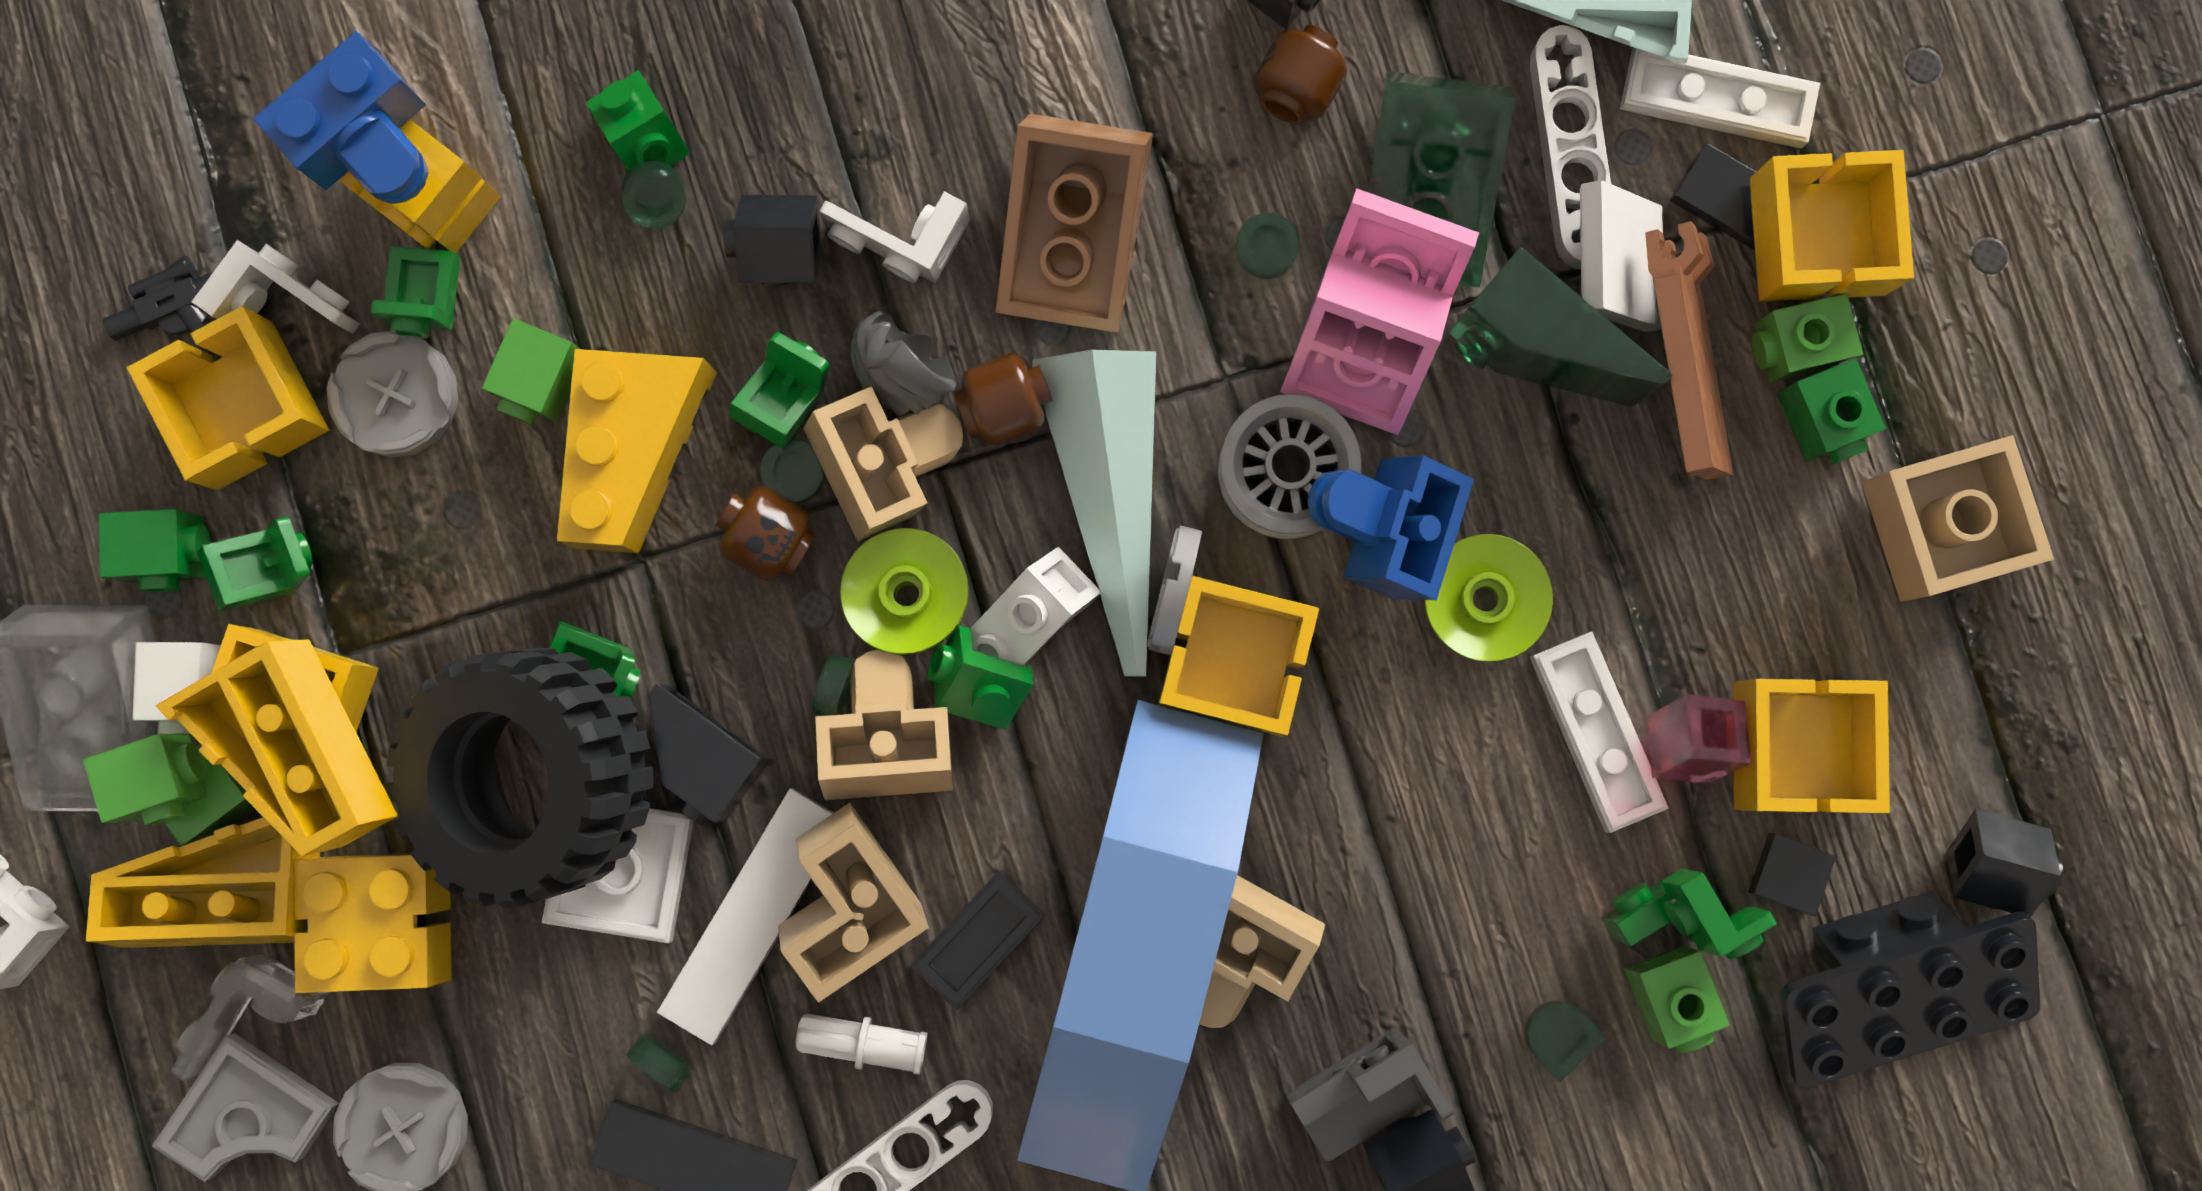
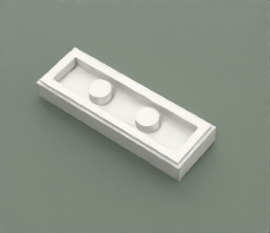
M1634 48L1631 52L1620 110L1802 149L1809 142L1820 83L1688 55L1686 64L1677 63Z
M1593 632L1585 633L1530 656V660L1605 833H1612L1669 809Z

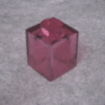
M1685 695L1647 716L1652 778L1710 783L1751 764L1744 700Z

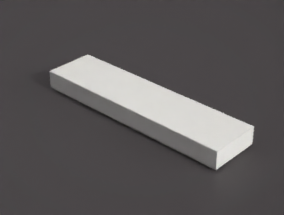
M789 789L657 1011L658 1014L710 1045H714L777 941L779 937L778 926L791 917L812 881L799 862L796 838L825 820L834 812L797 790Z

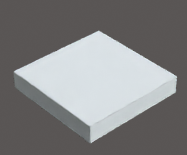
M1603 180L1581 184L1582 310L1583 312L1644 332L1660 330L1662 327L1654 277L1648 271L1645 232L1659 229L1663 233L1662 206Z
M650 808L645 825L631 830L637 835V842L627 857L617 859L614 870L602 879L588 883L583 888L546 899L542 923L657 942H673L694 821L682 813Z

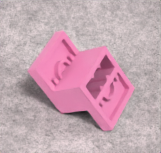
M1356 189L1280 392L1315 398L1326 403L1343 416L1399 435L1441 342L1453 295L1473 253L1479 233Z

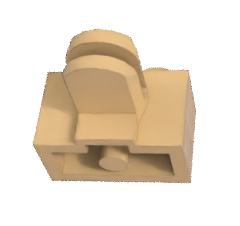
M872 386L813 411L803 427L858 542L914 517L928 503L916 477L950 462L962 446L963 440L960 420L953 411L941 404H933L930 409L924 407L918 415L911 411L888 421Z
M877 649L867 652L856 659L850 676L852 714L815 717L818 781L824 799L836 800L953 791L947 707L914 709L912 674L910 667L901 655Z
M1237 875L1199 1024L1209 1028H1221L1228 1025L1240 1013L1255 984L1288 1002L1320 946L1325 924Z

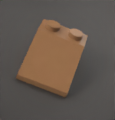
M1029 114L1018 125L995 313L1119 333L1142 210L1153 133Z

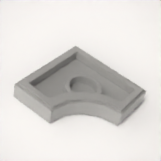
M233 1033L225 1036L152 1147L204 1182L215 1178L231 1160L246 1153H273L290 1161L297 1162L306 1156L340 1103Z

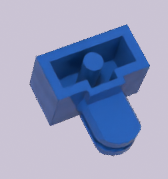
M357 30L253 118L290 162L325 190H328L349 171L370 194L390 204L407 202L416 197L425 186L429 174L425 159L399 128L424 108L426 104L391 64Z
M1424 455L1380 459L1374 480L1352 469L1323 473L1315 480L1309 491L1308 508L1310 517L1318 525L1354 541L1343 578L1393 600H1437L1474 479Z

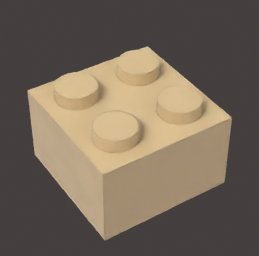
M2013 435L1888 471L1862 481L1900 602L1932 596L2054 560Z

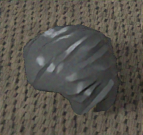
M875 312L858 323L851 342L853 368L863 390L872 386L880 405L884 408L893 410L898 416H902L909 411L918 415L924 407L930 409L933 404L939 403L944 395L954 392L957 386L948 357L945 355L938 359H931L932 337L929 335L907 334L899 331L891 316L882 312Z

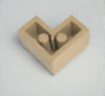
M848 803L796 838L799 862L823 896L778 926L782 954L818 1003L929 928L921 902L851 803Z

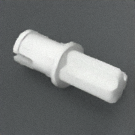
M805 1014L798 1025L796 1049L802 1053L854 1061L855 1069H862L865 1063L911 1071L913 1074L920 1075L928 1032L921 1031L919 1033L872 1025L870 1017H864L863 1023Z

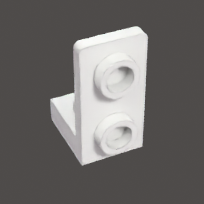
M944 191L936 207L928 204L920 213L911 234V238L917 240L915 245L912 246L828 201H824L819 210L825 225L830 228L827 236L831 240L857 254H860L864 247L885 257L882 265L886 269L912 283H916L919 276L934 284L936 283L970 221L967 203Z
M237 240L192 300V303L216 319L240 306L258 313L266 302L267 289L274 281L348 332L353 334L360 325V323L343 312L350 303L347 299L317 279L308 288L293 277L299 266L267 244L258 253Z
M1057 547L1026 568L970 628L973 650L1024 666L1063 625L1086 609L1099 596L1101 591Z
M1 854L0 916L9 923L0 927V989L19 986L70 926L54 913L57 907L50 897L34 887L23 886L6 871L9 868V864Z

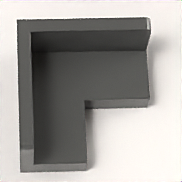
M1394 1027L1285 1094L1323 1159L1326 1161H1332L1424 1103L1442 1120L1454 1114V1111L1414 1045Z

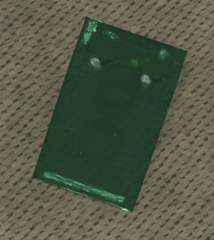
M1386 71L1367 192L1478 232L1475 248L1458 285L1480 288L1516 99L1511 87Z
M1522 247L1517 250L1448 332L1458 340L1455 343L1457 351L1478 368L1484 369L1487 365L1498 374L1629 407L1634 406L1662 387L1673 375Z

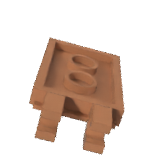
M1690 221L1678 224L1679 235L1684 240V250L1676 258L1675 244L1671 240L1665 241L1663 233L1659 229L1645 232L1648 271L1654 277L1686 472L1706 480L1733 476L1734 474L1703 294L1700 288V283L1715 265L1707 237L1702 232L1697 233L1696 226Z

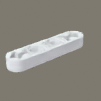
M1558 25L1549 28L1537 41L1530 55V73L1555 247L1559 257L1565 264L1575 269H1581V243H1573L1571 238L1580 230V193H1574L1565 187L1561 179L1562 169L1570 163H1581L1591 170L1594 181L1603 180L1611 184L1591 46L1588 38L1580 30L1572 26ZM1555 45H1561L1563 54L1573 55L1574 58L1565 70L1566 86L1550 92L1549 89H1555L1561 80L1558 62L1556 60H1547L1546 57L1549 56ZM1576 83H1579V84H1580V86H1572V85H1574V84H1576ZM1564 102L1577 105L1585 116L1584 128L1575 133L1560 130L1552 117L1554 107ZM1566 208H1567V209H1579V210H1576V211H1574V212L1568 214L1567 211H1566Z
M958 1080L947 1085L807 1191H841L842 1180L846 1175L853 1172L868 1174L874 1180L877 1191H910L985 1133L993 1114V1104L988 1091L980 1084L970 1080ZM957 1095L963 1102L974 1098L979 1103L974 1114L977 1124L969 1127L962 1120L946 1130L944 1137L953 1144L944 1149L936 1130L922 1118L931 1113L934 1123L937 1125L947 1118L953 1109L950 1098ZM905 1133H916L926 1140L929 1146V1158L922 1166L907 1168L896 1161L893 1154V1144L899 1136Z

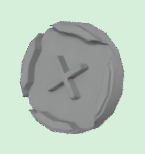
M389 331L371 333L349 345L339 357L342 361L337 366L335 374L331 372L327 385L329 413L339 432L367 452L389 458L415 455L435 444L452 424L458 404L456 376L446 357L421 338L400 336Z
M1181 525L1175 530L1148 637L1147 647H1149L1150 651L1170 656L1172 654L1202 535L1201 530Z
M393 1063L367 1073L345 1092L334 1115L333 1144L338 1158L342 1156L345 1165L350 1169L347 1173L358 1185L371 1191H419L438 1182L456 1165L467 1141L468 1115L460 1092L443 1073L421 1063Z

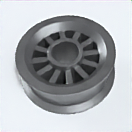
M1298 394L1277 395L1261 400L1249 407L1231 426L1219 456V485L1229 509L1244 525L1253 531L1277 539L1307 537L1323 530L1324 527H1321L1312 520L1309 509L1302 511L1299 492L1308 501L1309 491L1312 487L1310 483L1314 484L1315 480L1323 474L1316 471V469L1334 467V471L1352 469L1361 474V453L1354 432L1347 421L1335 409L1309 396ZM1288 423L1300 425L1295 439L1290 438ZM1276 425L1279 442H1276L1266 430L1267 427ZM1308 429H1311L1319 437L1307 445L1304 440ZM1255 436L1267 452L1248 445V443ZM1327 444L1332 455L1316 457L1314 453ZM1285 452L1297 455L1305 466L1304 478L1294 483L1280 480L1272 469V459L1276 455ZM1243 457L1262 465L1243 468ZM1263 478L1264 481L1252 491L1249 490L1245 480ZM1270 489L1274 494L1269 507H1267L1257 499ZM1283 496H1288L1290 512L1277 511Z

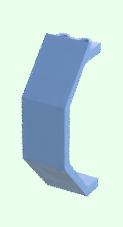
M1142 700L1137 701L1097 861L1017 1161L1129 1191H1147L1190 1061L1237 878L1263 732Z

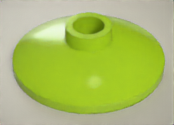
M898 528L882 532L870 538L856 550L844 570L840 595L844 615L852 629L862 640L872 647L887 653L908 655L929 650L951 635L964 615L969 590L964 566L955 551L944 540L923 530ZM904 586H914L919 591L917 601L910 606H902L897 603V593Z
M1480 534L1467 537L1454 544L1437 600H1424V605L1430 626L1437 637L1448 648L1468 659L1494 662L1519 655L1539 639L1551 616L1553 592L1551 581L1544 565L1528 547L1506 536ZM1477 589H1488L1494 595L1495 603L1490 611H1481L1475 606L1473 596Z

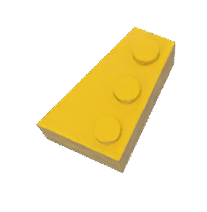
M575 349L557 533L558 542L575 549L639 553L670 480H668V477L683 444L687 443L694 426L691 424L706 390H710L717 374L704 358Z
M309 639L266 641L155 705L168 720H178L202 745L198 751L212 765L221 764L246 790L243 797L301 856L343 847L398 816Z
M262 817L240 826L232 824L213 831L214 835L184 846H170L91 875L86 941L119 948L295 943L294 933L308 931V919L294 920V860L320 857V852L301 856Z

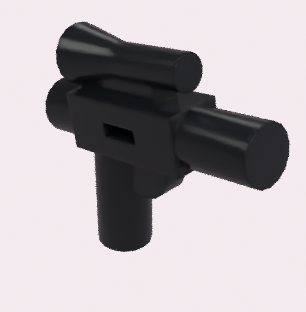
M183 255L163 271L128 285V290L135 299L132 302L133 306L103 318L106 332L114 341H118L146 328L153 330L161 326L168 333L181 335L187 332L192 333L213 321L207 312L192 303V300L213 272L199 277L191 259ZM201 347V349L204 352L211 354L212 356L216 355L215 353Z

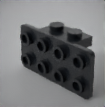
M1934 891L1910 896L1898 902L1859 914L1848 915L1839 920L1813 927L1814 948L1830 969L1788 982L1780 993L1791 1077L1800 1088L1814 1087L2034 1018L2040 1011L2036 923L2026 912L2018 911L1966 927Z

